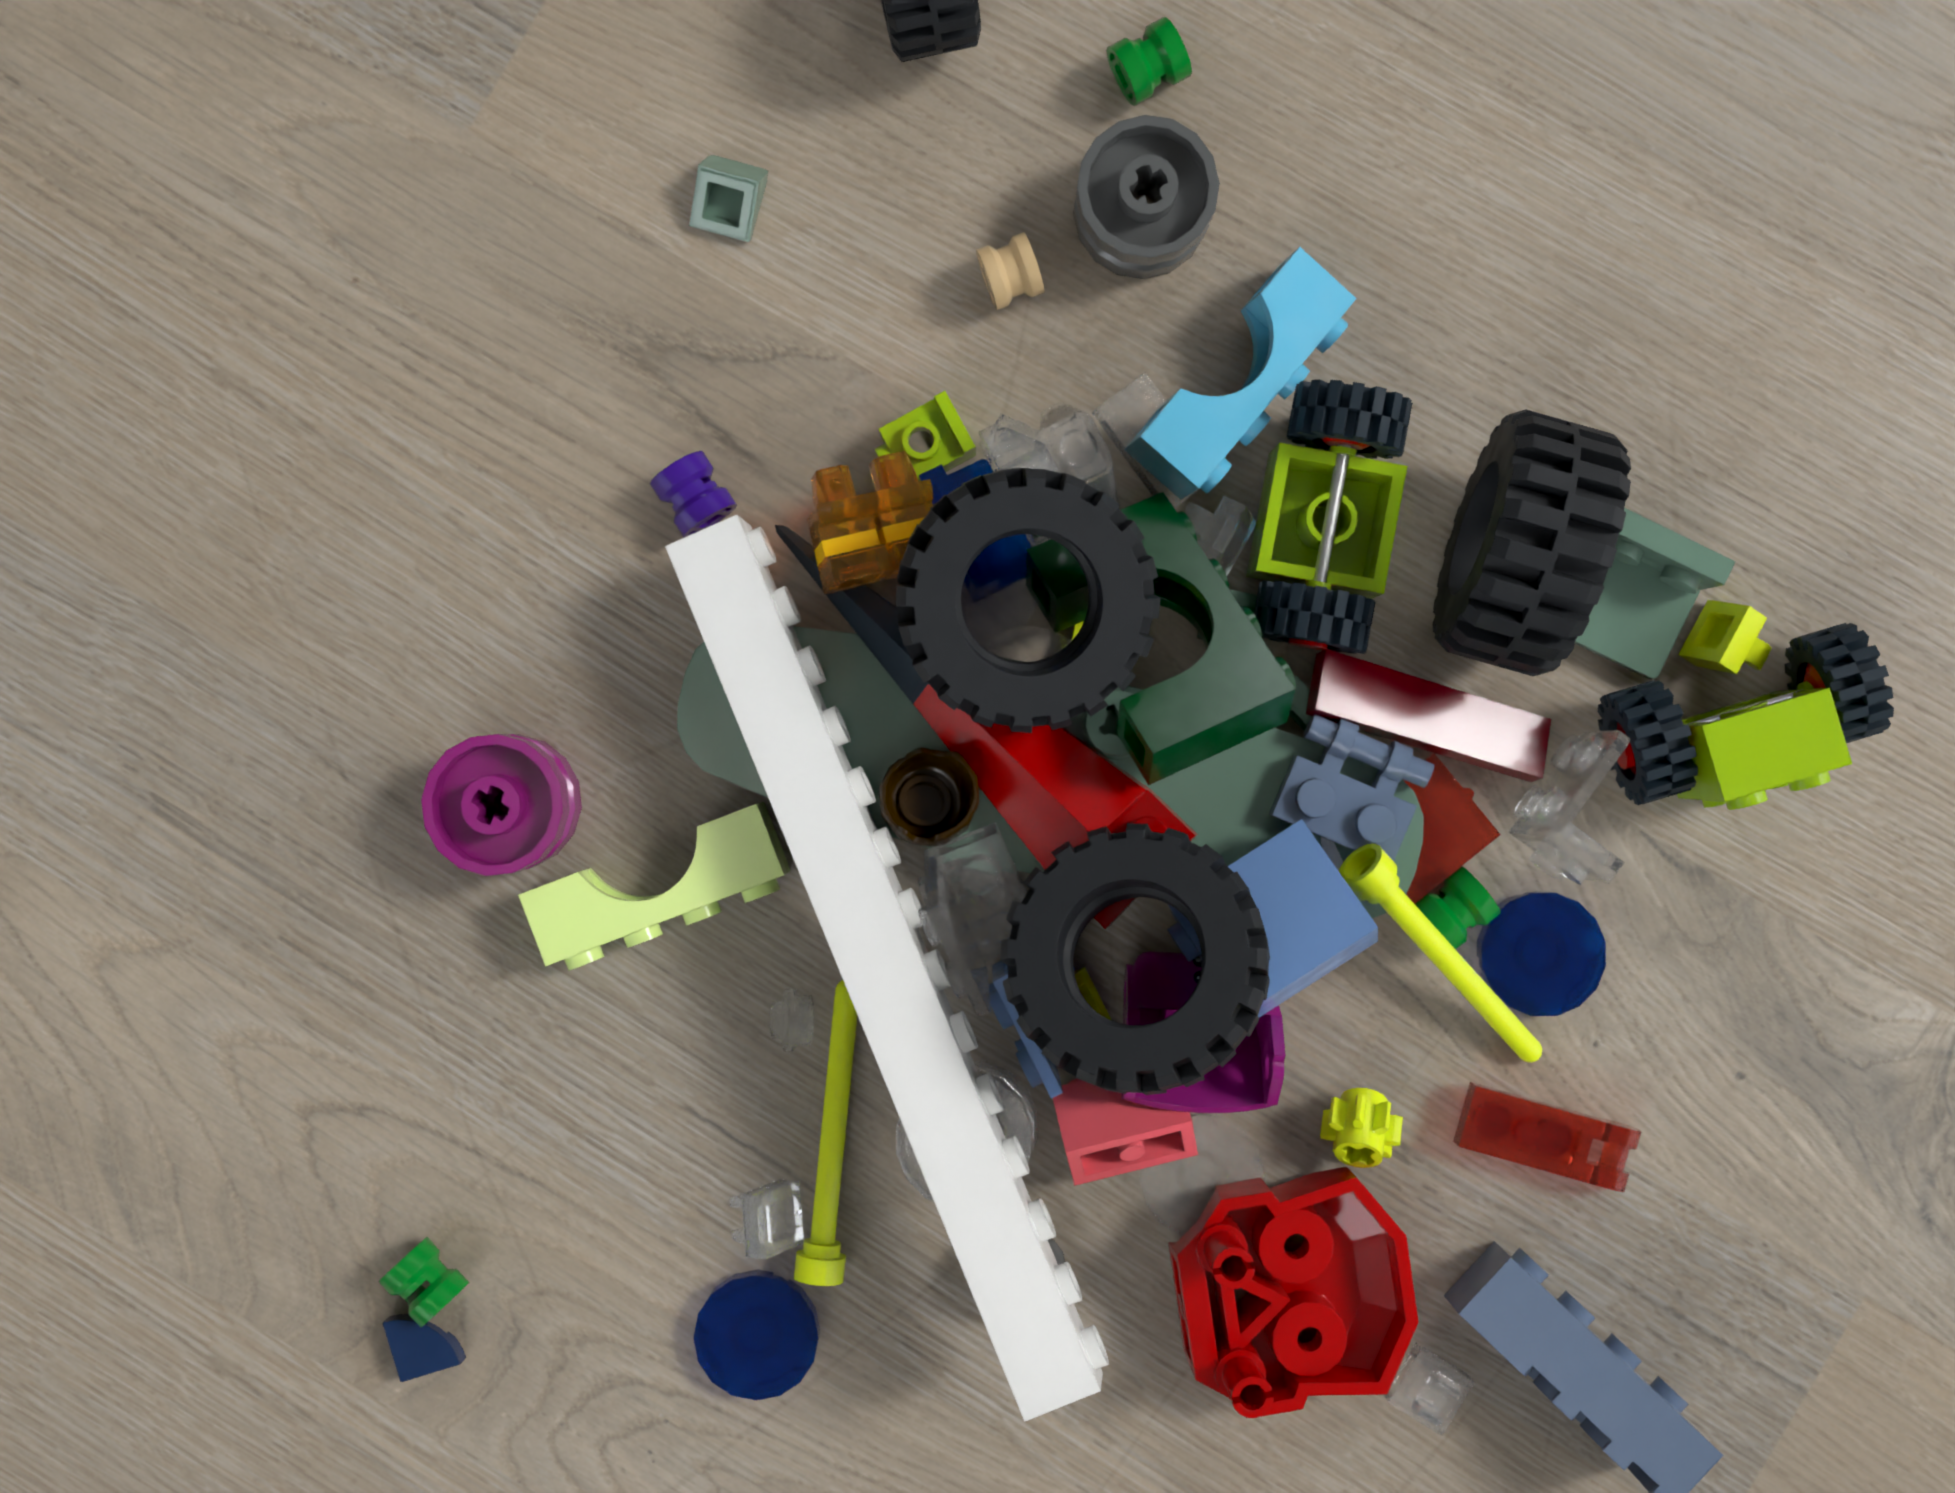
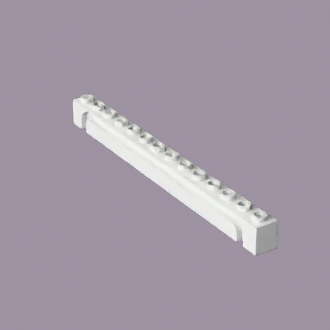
M734 515L666 545L665 548L1024 1422L1100 1392L1103 1377L1101 1368L1109 1365L1104 1344L1094 1325L1084 1329L1075 1307V1303L1082 1301V1294L1075 1274L1068 1262L1057 1264L1048 1242L1049 1239L1056 1237L1052 1219L1041 1198L1035 1201L1030 1199L1022 1176L1030 1173L1025 1154L1015 1135L1006 1139L996 1117V1113L1004 1110L1000 1094L991 1075L987 1073L979 1076L969 1052L978 1048L973 1029L965 1013L960 1011L954 1014L944 992V989L952 986L948 969L937 949L930 952L927 951L918 929L927 924L923 909L914 890L909 888L903 891L893 869V866L901 863L898 849L887 827L877 830L868 809V805L876 802L873 789L861 766L854 769L851 768L842 746L851 742L847 726L838 708L834 705L827 709L817 686L826 681L822 666L813 648L809 645L802 649L792 625L801 622L800 614L788 588L783 586L777 589L768 566L776 563V557L762 527L752 529L751 525L740 516Z

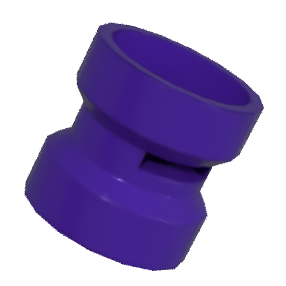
M696 451L678 459L659 472L650 482L651 487L661 501L673 504L672 508L675 511L673 521L684 538L720 522L737 507L729 491L724 487L717 486L715 481H711L714 468L703 451Z

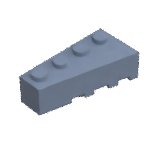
M1494 1241L1444 1294V1297L1457 1313L1525 1377L1529 1375L1534 1380L1533 1383L1559 1410L1571 1421L1576 1418L1581 1423L1580 1427L1624 1471L1628 1468L1649 1493H1689L1724 1456L1681 1414L1689 1404L1659 1376L1649 1385L1634 1370L1642 1361L1614 1334L1611 1333L1604 1342L1588 1328L1595 1320V1317L1566 1290L1557 1299L1541 1285L1549 1274L1520 1247L1510 1256Z

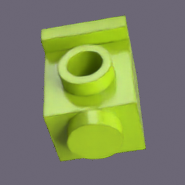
M945 390L935 395L934 399L879 428L878 430L884 444L874 449L890 480L894 482L903 477L910 491L976 456V446ZM925 431L931 434L934 439L932 447L922 453L914 451L909 446L910 438L914 433Z

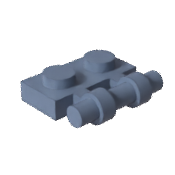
M1312 715L1305 729L1304 738L1325 746L1320 760L1317 764L1298 755H1293L1269 815L1292 825L1302 819L1311 833L1354 851L1367 844H1378L1394 861L1417 808L1416 805L1395 797L1396 788L1402 779L1424 788L1432 776L1434 764L1413 756V748L1395 740L1390 745H1387L1359 733V725L1344 719H1340L1335 723L1319 715ZM1348 756L1378 768L1371 786L1340 774L1343 763Z

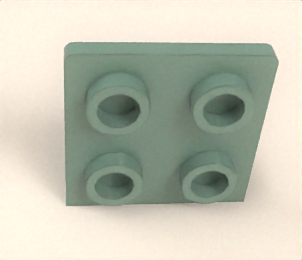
M1624 508L1626 516L1623 530L1619 533L1615 547L1617 552L1612 567L1608 569L1605 577L1603 592L1598 604L1594 605L1589 615L1590 621L1583 635L1577 637L1575 644L1647 679H1654L1659 676L1700 590L1725 585L1736 561Z

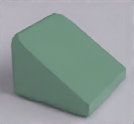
M716 155L707 156L698 165L689 226L750 242L766 188L768 170Z

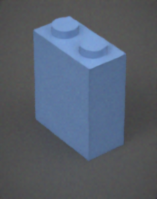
M1302 819L1228 866L1234 873L1238 872L1249 888L1255 905L1259 909L1268 939L1270 953L1268 976L1270 983L1267 999L1263 1000L1258 1017L1263 1016L1378 942V926ZM1168 904L1177 922L1167 929L1172 939L1188 962L1198 956L1202 960L1199 939L1193 926L1182 913Z

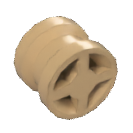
M1024 232L1012 236L1009 244L1001 248L995 249L987 245L976 249L982 276L996 310L1009 306L1012 298L1026 294L1030 297H1035L1045 292L1036 257Z

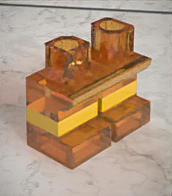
M906 451L883 455L871 461L869 468L875 492L856 496L848 465L820 469L812 476V497L815 508L807 518V523L824 595L879 582L884 576L885 580L897 577L900 560L903 558L911 534L933 506L931 480L918 482L916 472Z

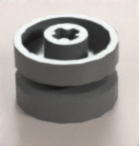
M1142 115L1118 121L1095 138L1081 161L1073 210L1079 240L1095 262L1116 275L1147 279L1171 273L1193 256L1204 238L1215 213L1220 185L1214 157L1198 134L1174 119ZM1144 195L1143 197L1139 198L1138 200L1135 199L1136 196ZM1145 196L1150 197L1154 203L1148 204Z

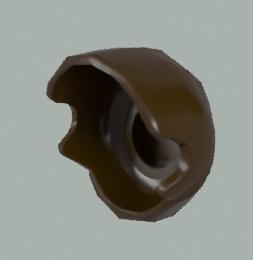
M924 747L914 749L888 768L879 787L882 818L898 838L918 846L934 847L947 844L968 830L979 808L977 775L964 757L955 750L939 751Z

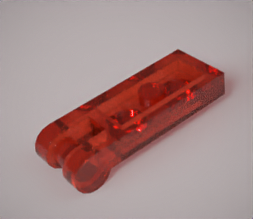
M1470 1082L1453 1142L1461 1148L1606 1189L1625 1192L1630 1175L1629 1172L1624 1170L1629 1150H1637L1642 1131L1620 1122L1597 1118ZM1593 1139L1604 1142L1599 1162L1587 1160Z

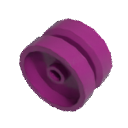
M493 734L470 737L446 750L429 771L421 798L424 827L437 851L458 868L484 876L509 874L530 869L558 855L575 834L582 810L579 781L567 759L545 741L521 734ZM502 794L501 802L509 807L508 814H505L499 807V798Z

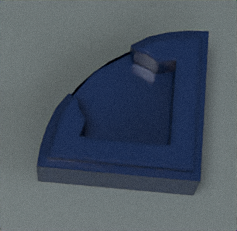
M397 1314L389 1316L382 1323L400 1382L460 1365L466 1359L464 1350L457 1338L449 1331L446 1333L429 1321L421 1328L409 1314Z

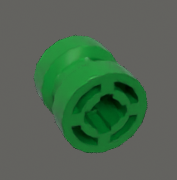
M1162 17L1147 25L1143 40L1141 38L1135 40L1123 38L1108 46L1106 50L1114 78L1127 101L1133 106L1151 98L1154 89L1160 86L1161 80L1167 84L1175 85L1192 74L1191 62L1183 40L1167 17Z
M1461 865L1444 877V885L1438 890L1439 895L1425 892L1413 902L1455 949L1467 941L1466 929L1468 927L1472 929L1476 925L1486 926L1501 914L1499 906L1488 891Z
M428 1237L422 1240L378 1281L390 1295H400L408 1303L409 1316L421 1328L469 1284V1281L457 1269H448L439 1260L440 1250ZM426 1280L430 1283L427 1288L422 1285Z

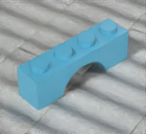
M1299 247L1274 270L1241 310L1249 327L1253 343L1251 370L1241 389L1224 396H1205L1180 388L1163 402L1124 450L1180 500L1199 488L1207 494L1231 468L1232 464L1225 457L1236 443L1240 441L1244 446H1247L1268 424L1271 416L1264 410L1278 394L1283 399H1286L1295 391L1296 384H1299V382L1307 377L1310 370L1303 363L1314 349L1317 348L1321 353H1324L1346 330L1349 324L1341 317L1357 298Z

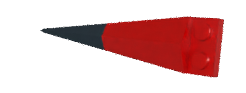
M775 525L779 537L950 751L955 750L964 757L977 775L979 788L1045 870L1056 860L1051 853L1053 850L1069 841L1073 848L1089 841L1088 831L1107 826L1111 833L1126 832L1127 823L1148 824L1151 831L1165 833L1167 828H1171L1188 834L1191 842L1198 835L1150 788L1064 727L1052 730L1049 725L1032 727V733L1011 732L1009 726L993 723L990 728L972 721L969 714L958 708L955 710L951 709L938 698L936 691L927 682H923L913 667L912 660L906 647H904L900 634L896 606L836 562L817 566L814 553L816 547L784 525ZM1137 898L1116 902L1099 912L1094 919L1106 929Z

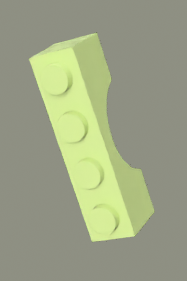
M760 802L697 826L696 849L691 865L682 879L665 893L652 896L626 894L605 883L589 868L529 890L518 896L545 967L565 960L569 971L604 957L601 945L623 937L627 948L662 935L659 923L682 915L685 924L690 925L722 912L718 900L741 892L744 902L747 903L780 890L776 878L784 876L791 870L765 802Z

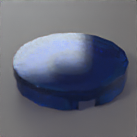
M1551 891L1526 892L1522 895H1515L1503 900L1498 905L1501 914L1486 926H1482L1476 941L1477 957L1479 958V967L1482 972L1480 974L1485 983L1506 1006L1530 1016H1558L1579 1007L1597 989L1606 967V941L1596 918L1578 901Z
M757 1269L734 1274L713 1289L698 1313L693 1337L698 1362L711 1382L732 1396L756 1401L781 1396L799 1384L814 1363L821 1332L816 1307L801 1286L790 1279L787 1281L781 1276L773 1275L774 1272Z

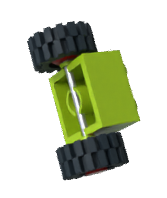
M1317 379L1311 380V382L1301 381L1299 384H1296L1286 437L1292 440L1293 443L1305 444V447L1279 443L1268 455L1246 577L1266 580L1259 582L1254 615L1261 627L1262 638L1318 650L1329 649L1351 654H1365L1367 652L1376 604L1372 598L1380 596L1385 592L1408 468L1406 465L1373 459H1377V456L1384 459L1402 456L1413 404L1409 397H1403V394L1398 392H1386V388L1378 386L1369 388L1365 387V384L1353 382V385L1344 384L1342 380H1330V383Z
M1843 623L1799 636L1789 642L1791 647L1786 648L1785 656L1789 660V663L1784 664L1785 674L1790 676L1792 682L1787 683L1788 690L1774 691L1681 719L1684 713L1680 705H1673L1674 695L1669 688L1664 690V684L1660 681L1655 682V680L1606 694L1600 698L1601 704H1598L1597 712L1602 718L1598 719L1599 730L1604 733L1605 738L1601 739L1603 749L1609 752L1610 759L1607 761L1610 769L1616 770V781L1619 787H1625L1626 797L1629 800H1634L1636 805L1646 804L1677 794L1678 798L1702 800L1704 808L1726 804L1728 810H1735L1767 801L1768 797L1765 791L1767 789L1789 785L1790 791H1799L1826 784L1831 781L1828 771L1852 764L1846 743L1883 733V730L1888 729L1891 725L1888 718L1893 717L1894 707L1887 700L1894 698L1892 687L1885 685L1884 677L1889 676L1886 665L1879 666L1877 662L1880 652L1876 645L1868 647L1869 636L1864 630L1858 631L1857 625L1853 623Z

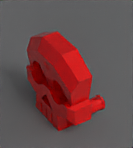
M1348 1167L1313 1172L1271 1188L1266 1185L1261 1177L1215 1186V1192L1197 1222L1177 1242H1168L1178 1314L1181 1323L1183 1348L1195 1380L1228 1397L1232 1401L1234 1409L1246 1418H1258L1302 1410L1308 1396L1387 1395L1419 1323L1407 1235ZM1294 1234L1303 1236V1243L1300 1248L1295 1251L1284 1250V1243L1288 1237ZM1242 1288L1248 1291L1236 1304L1234 1289ZM1307 1327L1316 1328V1335L1310 1342H1298V1335L1303 1329Z

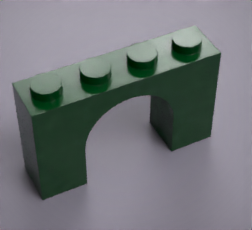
M1164 492L1125 507L1121 511L1128 519L1135 521L1145 537L1142 543L1147 555L1154 558L1158 577L1153 579L1154 595L1160 597V606L1169 608L1185 617L1199 632L1205 644L1206 652L1193 666L1184 672L1120 700L1117 735L1148 785L1286 723L1296 691V681L1290 666L1282 657L1273 656L1262 639L1261 627L1256 616L1248 607H1240L1229 590L1228 579L1223 567L1216 559L1207 558L1197 543L1196 532L1191 520L1183 511L1176 512ZM1052 539L1026 549V587L1053 631L1057 633L1084 621L1089 602L1088 585L1084 572L1076 558L1064 546Z

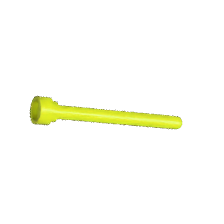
M1374 843L1364 845L1352 852L1342 863L1339 872L1357 898L1361 901L1367 900L1371 904L1379 903L1521 1060L1528 1063L1539 1060L1542 1055L1540 1042L1400 889L1397 865L1378 844Z
M843 980L836 985L811 1235L810 1238L804 1239L803 1249L796 1252L794 1280L815 1286H836L844 1282L846 1255L840 1253L841 1242L835 1240L858 1015Z

